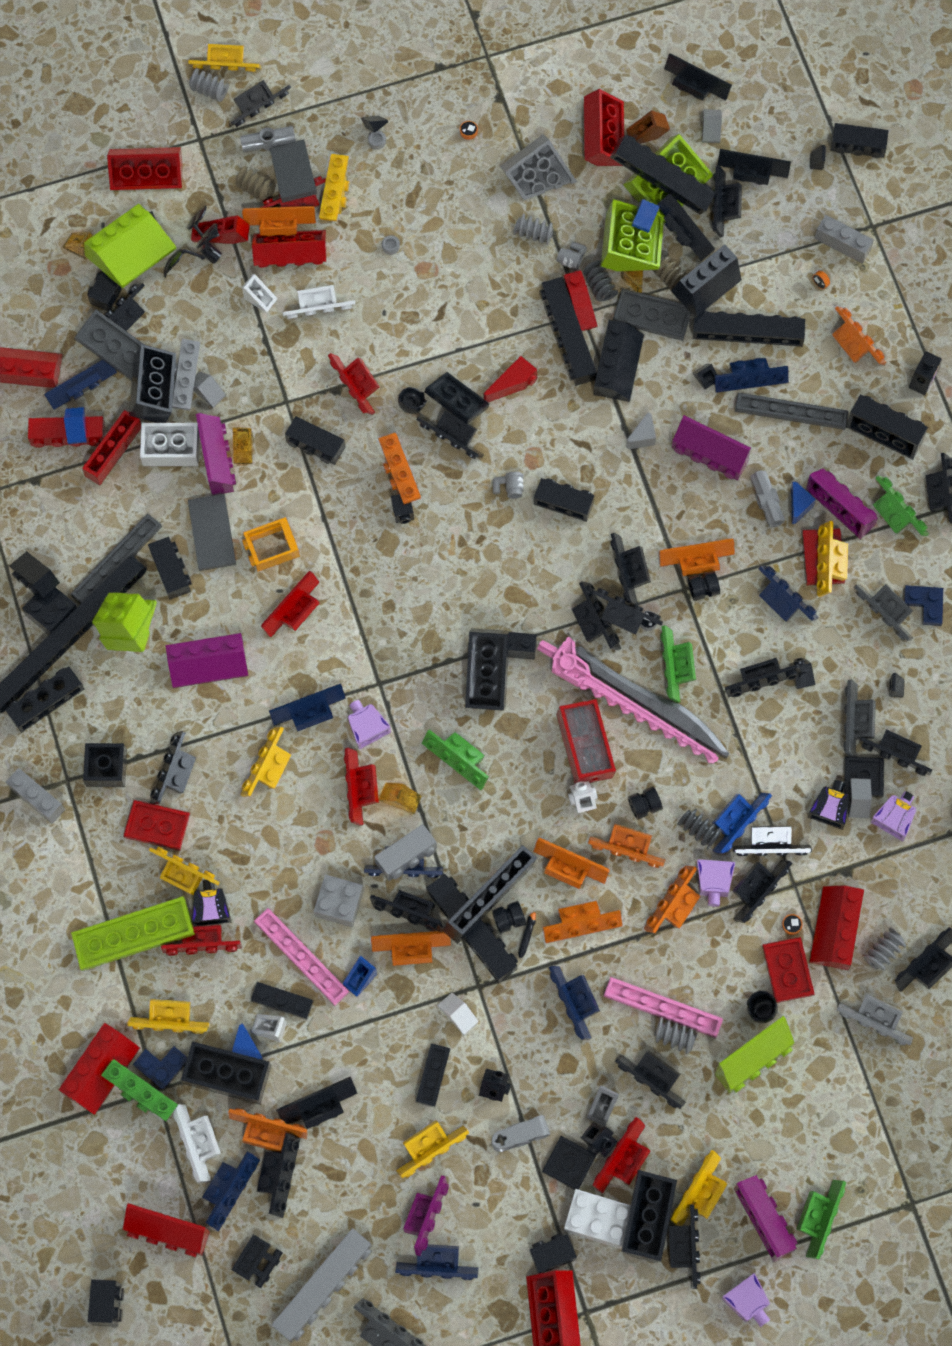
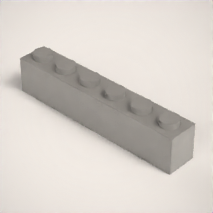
M352 1228L272 1323V1326L291 1343L294 1340L298 1341L305 1333L303 1330L307 1324L312 1325L319 1315L316 1313L320 1308L325 1309L332 1300L330 1296L335 1291L338 1293L343 1288L345 1278L348 1275L352 1276L358 1270L357 1264L360 1260L363 1259L365 1261L372 1253L370 1249L372 1244Z

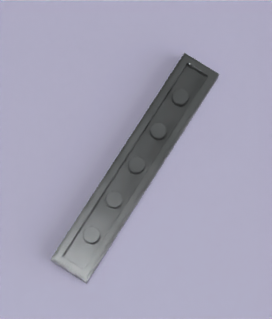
M738 393L735 412L842 430L846 429L848 410Z
M147 513L75 588L71 596L81 604L131 555L135 556L162 528V525Z

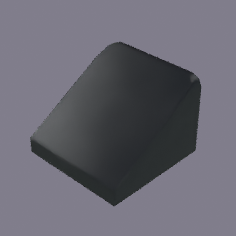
M380 116L361 118L364 126L373 132H377L388 123L387 119Z
M821 145L811 152L810 169H824L825 145Z
M705 364L693 372L694 377L704 389L715 384V375H718L712 364Z
M893 673L890 677L889 696L903 698L905 681L897 673Z

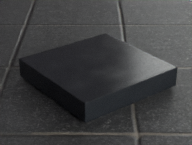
M845 756L844 793L850 795L851 778L871 779L872 797H883L884 758Z
M560 1136L542 1173L573 1190H579L596 1156L589 1150Z

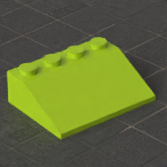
M680 134L670 137L655 152L656 155L665 157L670 164L679 166L684 173L696 177L697 181L701 184H705L713 176L712 172ZM635 173L623 184L638 202L644 199L657 205L668 195Z
M613 199L606 213L601 267L614 271L659 270L664 214L657 212L650 231L647 233L632 226L638 206Z
M139 203L84 242L85 257L121 288H124L176 250L175 244L158 222Z
M782 1016L718 1064L715 1076L729 1094L733 1091L735 1093L739 1092L745 1087L744 1083L747 1080H755L761 1075L760 1071L763 1068H771L777 1063L776 1059L781 1055L786 1057L793 1051L792 1047L795 1042L786 1018Z

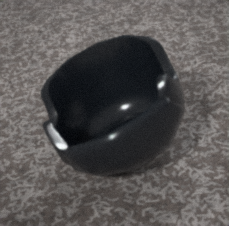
M413 387L404 388L398 395L399 407L409 414L419 413L427 402L424 392H420Z
M759 990L752 993L747 1000L748 1013L755 1022L767 1023L775 1018L778 1012V1005L774 996L769 992Z

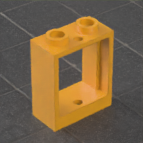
M286 517L243 532L245 537L242 540L244 548L250 551L251 555L248 558L251 566L256 567L257 572L300 557L299 549ZM282 531L289 551L259 561L252 541Z

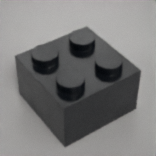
M55 587L44 597L36 593L22 607V610L26 617L49 635L77 606Z
M85 743L83 781L86 787H125L127 749L124 743Z
M91 1279L88 1323L93 1326L118 1327V1322H122L123 1310L120 1309V1301L124 1300L125 1291L116 1280Z

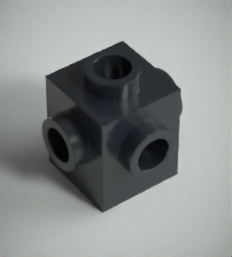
M486 1068L479 1096L502 1102L504 1095H508L511 1083H508L509 1074Z
M594 1122L591 1123L580 1137L588 1145L587 1149L595 1156L600 1154L606 1157L618 1142L612 1136L614 1133L608 1127H602Z

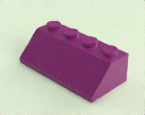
M197 413V424L212 496L234 492L233 485L237 484L235 474L230 472V468H233L232 458L227 456V451H230L228 440H224V435L227 434L225 423L221 424L220 417Z
M685 415L682 417L672 441V449L676 453L684 454L694 462H701L707 465L710 470L719 471L727 478L739 480L748 464L751 447Z
M822 468L809 475L806 491L860 540L876 525L878 520L876 513L872 509L866 508L862 500L857 496L854 497L849 492L847 486L840 484L831 472H827Z
M241 633L165 645L173 688L249 676Z
M755 1175L738 1182L734 1187V1191L772 1261L775 1262L797 1249L795 1245L798 1243L792 1233L789 1234L785 1228L787 1223L784 1217L778 1215L775 1209L777 1208L775 1200L772 1196L768 1197L765 1191L767 1186L762 1178L759 1179Z

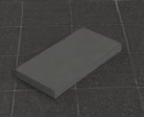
M304 139L270 148L282 203L317 194Z
M622 288L613 321L628 323L638 330L683 341L691 313L682 303Z
M95 309L74 337V340L132 381L134 356L143 343Z
M225 494L188 500L199 571L236 565Z

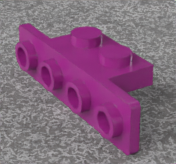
M441 1175L433 1197L420 1193L416 1194L405 1222L404 1232L418 1236L414 1245L417 1256H421L422 1251H425L428 1246L427 1237L429 1232L434 1230L435 1216L440 1213L442 1208L441 1200L448 1193L449 1184H447L446 1176Z

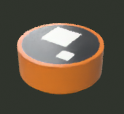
M465 121L461 124L460 135L464 139L471 140L477 136L478 127L474 122Z
M819 270L812 276L814 283L820 289H825L830 285V279L825 272Z
M795 914L787 915L782 922L784 932L789 935L798 934L802 928L801 918Z

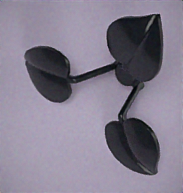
M206 205L191 218L187 225L188 230L194 227L202 237L196 245L197 249L202 246L200 249L202 254L187 249H178L168 259L164 267L165 278L167 273L179 262L185 253L199 257L202 260L206 258L212 264H215L221 257L222 252L209 242L219 236L217 224L211 225L204 234L198 228V222L207 211Z

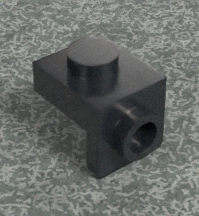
M798 658L793 660V663H789V667L798 664L802 675L794 679L796 689L816 685L810 661L805 658Z

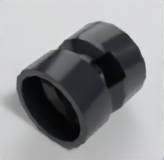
M715 571L703 573L702 577L699 575L688 577V586L693 601L705 599L706 595L709 597L720 595V585Z
M653 786L643 790L641 795L635 793L628 796L630 808L637 820L648 816V812L653 814L663 810L660 797Z
M518 900L509 903L507 909L501 906L492 910L493 918L500 934L510 931L512 925L515 928L526 925V920Z

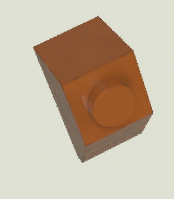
M651 110L627 128L626 131L629 136L636 139L637 143L641 144L659 139L670 130L665 114Z

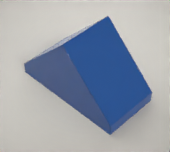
M641 199L632 226L649 233L660 206Z
M85 407L66 409L64 423L67 443H87Z
M792 482L791 486L792 524H796L814 507L816 501L797 482Z
M360 956L342 985L358 997L377 976V970Z
M243 1023L240 1024L232 1052L264 1060Z

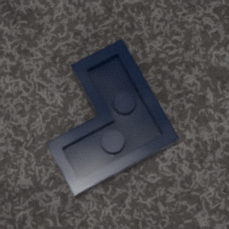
M905 585L904 602L908 606L923 607L922 625L942 626L944 588Z
M173 1046L160 1061L145 1049L133 1063V1066L164 1091L185 1066L187 1056Z

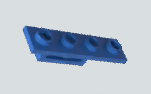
M761 793L750 805L740 794H736L712 822L725 835L713 851L721 854L728 852L736 838L744 834L746 826L755 821L757 813L769 804L768 800L772 795L770 793Z

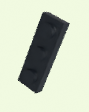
M260 982L256 983L251 997V1002L305 1020H308L314 1002L312 999Z
M431 1043L416 1103L436 1107L450 1048Z

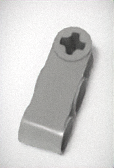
M540 1115L526 1122H520L494 1133L491 1143L495 1151L504 1152L512 1148L524 1146L532 1141L546 1138L551 1134L544 1115ZM498 1137L505 1140L503 1146L500 1143H496Z

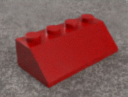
M597 89L584 96L585 161L596 166H622L610 158V155L618 140L624 136V101L601 89Z
M181 147L109 149L107 161L110 190L182 188Z
M326 230L297 231V234L290 236H260V233H255L252 240L254 266L264 268L269 265L283 267L287 264L297 266L304 265L305 263L323 264V262H327Z
M0 347V383L55 388L58 385L63 354Z
M846 885L823 886L809 963L849 971L852 964L864 889Z
M104 1022L58 1090L61 1094L95 1115L115 1086L101 1075L113 1059L127 1068L140 1050V1047Z
M130 1203L127 1204L122 1229L127 1232V1237L138 1240L140 1236L146 1238V1242L157 1246L159 1242L165 1244V1248L177 1252V1249L185 1251V1255L194 1258L197 1255H203L210 1234L206 1227Z
M554 1270L526 1276L533 1346H581L573 1270Z

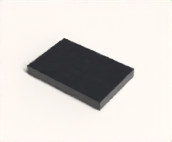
M448 372L427 386L424 393L465 424L474 420L487 410L490 405Z

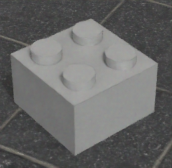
M325 874L314 908L315 917L353 927L364 893L363 885Z

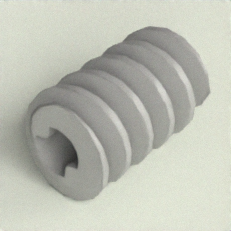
M196 68L189 81L191 90L197 91V93L203 94L206 97L210 96L211 99H216L218 102L223 101L227 95L229 83L224 85V79H221L218 83L217 76L211 80L212 74L209 73L205 77V71H202L199 75V69Z
M523 213L516 222L513 234L516 235L519 231V236L523 237L526 233V239H530L533 235V241H537L539 238L541 244L546 240V244L549 245L554 230L553 223L551 222L547 227L546 220L539 224V218L532 222V216L526 220Z
M889 927V932H884V938L880 937L878 939L879 944L875 943L873 945L874 949H869L868 955L865 954L863 956L867 964L876 970L881 969L885 971L886 968L883 963L890 965L891 962L888 958H896L893 952L901 953L899 945L904 948L906 947L904 939L891 927Z
M661 1017L654 1036H656V1043L663 1039V1045L666 1046L670 1041L672 1049L678 1044V1051H682L686 1047V1054H689L692 1051L698 1032L694 1036L693 1029L691 1028L686 1033L684 1025L678 1030V1023L670 1027V1020L663 1024V1017Z

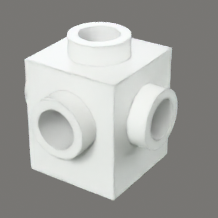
M589 781L577 782L575 785L570 786L569 801L571 805L575 806L578 813L597 809L595 799H597L595 787L591 788Z

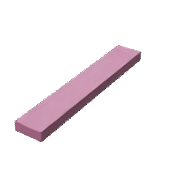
M269 908L254 920V923L334 1006L349 993L341 982Z
M610 977L604 993V997L660 1018L663 1017L665 1020H670V1022L678 1023L681 1026L684 1025L689 1029L692 1028L713 1038H717L723 1018Z

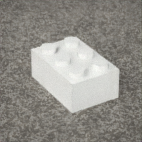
M142 423L140 459L143 466H199L200 435L197 423Z
M575 1189L564 1232L622 1249L630 1205Z

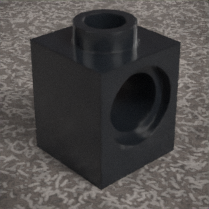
M400 494L391 496L396 523L407 524L414 520L412 503L403 504Z

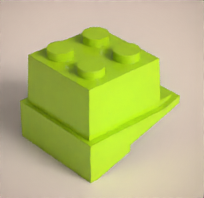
M108 593L92 621L100 634L99 640L107 650L144 652L150 634L149 627L157 604L156 600H144L139 594Z

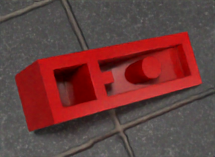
M238 215L198 223V228L203 234L211 225L217 224L219 236L210 240V243L236 244L248 241L250 225ZM193 227L191 241L198 242L202 237Z
M579 270L565 274L563 279L582 332L598 327L582 271Z
M520 356L483 393L484 400L489 403L525 390L529 385L532 386L538 378L537 368Z

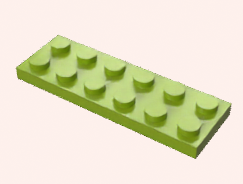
M182 896L71 932L80 970L85 971L195 935L185 897Z

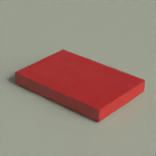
M840 528L833 529V539L841 541ZM818 529L802 531L807 585H817ZM832 578V584H845V580L841 581Z
M134 800L123 837L180 851L191 814Z
M801 937L762 945L773 996L777 1003L815 995Z

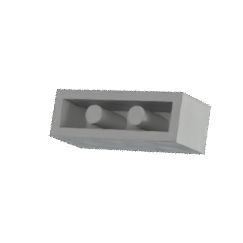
M827 215L821 221L815 235V239L862 264L869 255L874 239Z
M20 768L6 781L9 789L51 824L65 811L63 805Z
M422 824L374 856L375 864L388 881L397 879L409 867L414 868L420 862L419 860L425 856L430 857L437 849V842Z

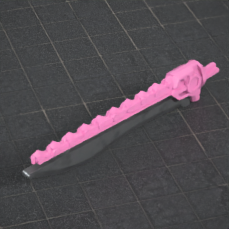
M570 637L566 638V641L562 643L559 649L544 640L539 643L537 650L552 658V673L576 687H580L581 690L590 688L595 698L604 696L609 706L618 704L623 714L629 715V713H633L637 722L643 723V721H647L651 730L657 731L661 729L667 739L675 737L680 747L689 745L694 755L703 753L708 763L714 764V762L718 761L715 753L723 758H728L729 752H727L714 733L682 705L660 697L630 682L586 652L583 647H575V642ZM594 676L598 677L599 679H601V680L604 681L605 683L609 684L610 686H612V687L615 688L616 690L620 691L621 693H623V694L626 695L627 697L631 698L632 700H634V701L637 702L638 704L642 705L643 707H645V708L648 709L649 711L653 712L654 714H656V715L659 716L660 718L664 719L665 721H667V722L670 723L671 725L675 726L676 728H678V729L681 730L682 732L678 731L677 729H675V728L672 727L671 725L667 724L666 722H664V721L661 720L660 718L656 717L655 715H653V714L650 713L649 711L645 710L644 708H642V707L639 706L638 704L634 703L633 701H631V700L628 699L627 697L623 696L622 694H620V693L617 692L616 690L612 689L611 687H609V686L606 685L605 683L601 682L600 680H598V679L595 678ZM704 746L708 747L709 749H711V750L714 751L715 753L711 752L710 750H708V749L705 748Z

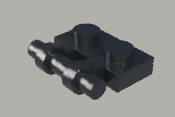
M253 1234L231 1270L250 1281L253 1274L256 1275L258 1279L254 1285L262 1288L264 1283L269 1281V1275L274 1267L280 1263L279 1259L283 1252L276 1249L273 1255H270L267 1252L271 1245ZM264 1258L268 1263L263 1271H260L257 1268Z

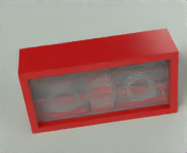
M597 699L559 706L556 716L574 783L586 781L592 783L613 778L616 768Z

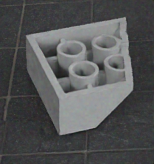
M544 134L500 166L524 200L543 194L545 191L554 188L558 189L563 185L577 182L551 141Z

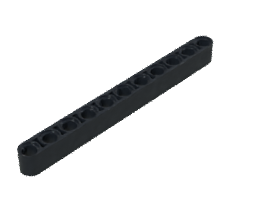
M133 555L128 557L0 683V713L5 712L9 704L17 701L94 625L92 621L108 593H126L146 573L147 567Z

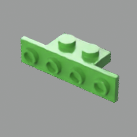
M877 476L875 479L887 493L876 501L873 506L892 530L898 534L907 525L912 523L921 536H928L927 525L922 520L916 518L915 510L910 505L907 506L903 501L905 500L903 495L898 491L895 492L892 488L893 483L887 477Z
M664 625L661 626L662 633L660 637L664 645L662 655L666 662V669L664 671L665 677L668 680L666 691L671 700L681 703L679 684L696 680L693 648L690 642L674 646L673 630Z
M429 729L421 744L479 790H482L489 776L476 767V765L483 760L485 755L456 732L443 741Z
M114 1059L101 1075L118 1087L121 1091L120 1095L130 1102L133 1099L138 1103L136 1107L144 1113L150 1111L152 1114L155 1113L166 1122L178 1106L174 1101Z
M833 1180L827 1197L814 1191L809 1192L796 1230L812 1237L806 1254L807 1258L820 1259L825 1250L824 1245L831 1233V1225L838 1213V1206L845 1193L847 1182Z

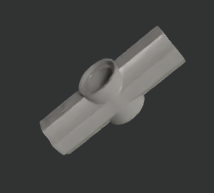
M293 126L274 130L272 128H263L258 133L240 136L243 152L258 149L270 151L272 147L296 141Z
M760 470L750 476L756 492L758 506L763 510L769 527H778L785 523L779 506L778 494L775 488H772L766 471Z

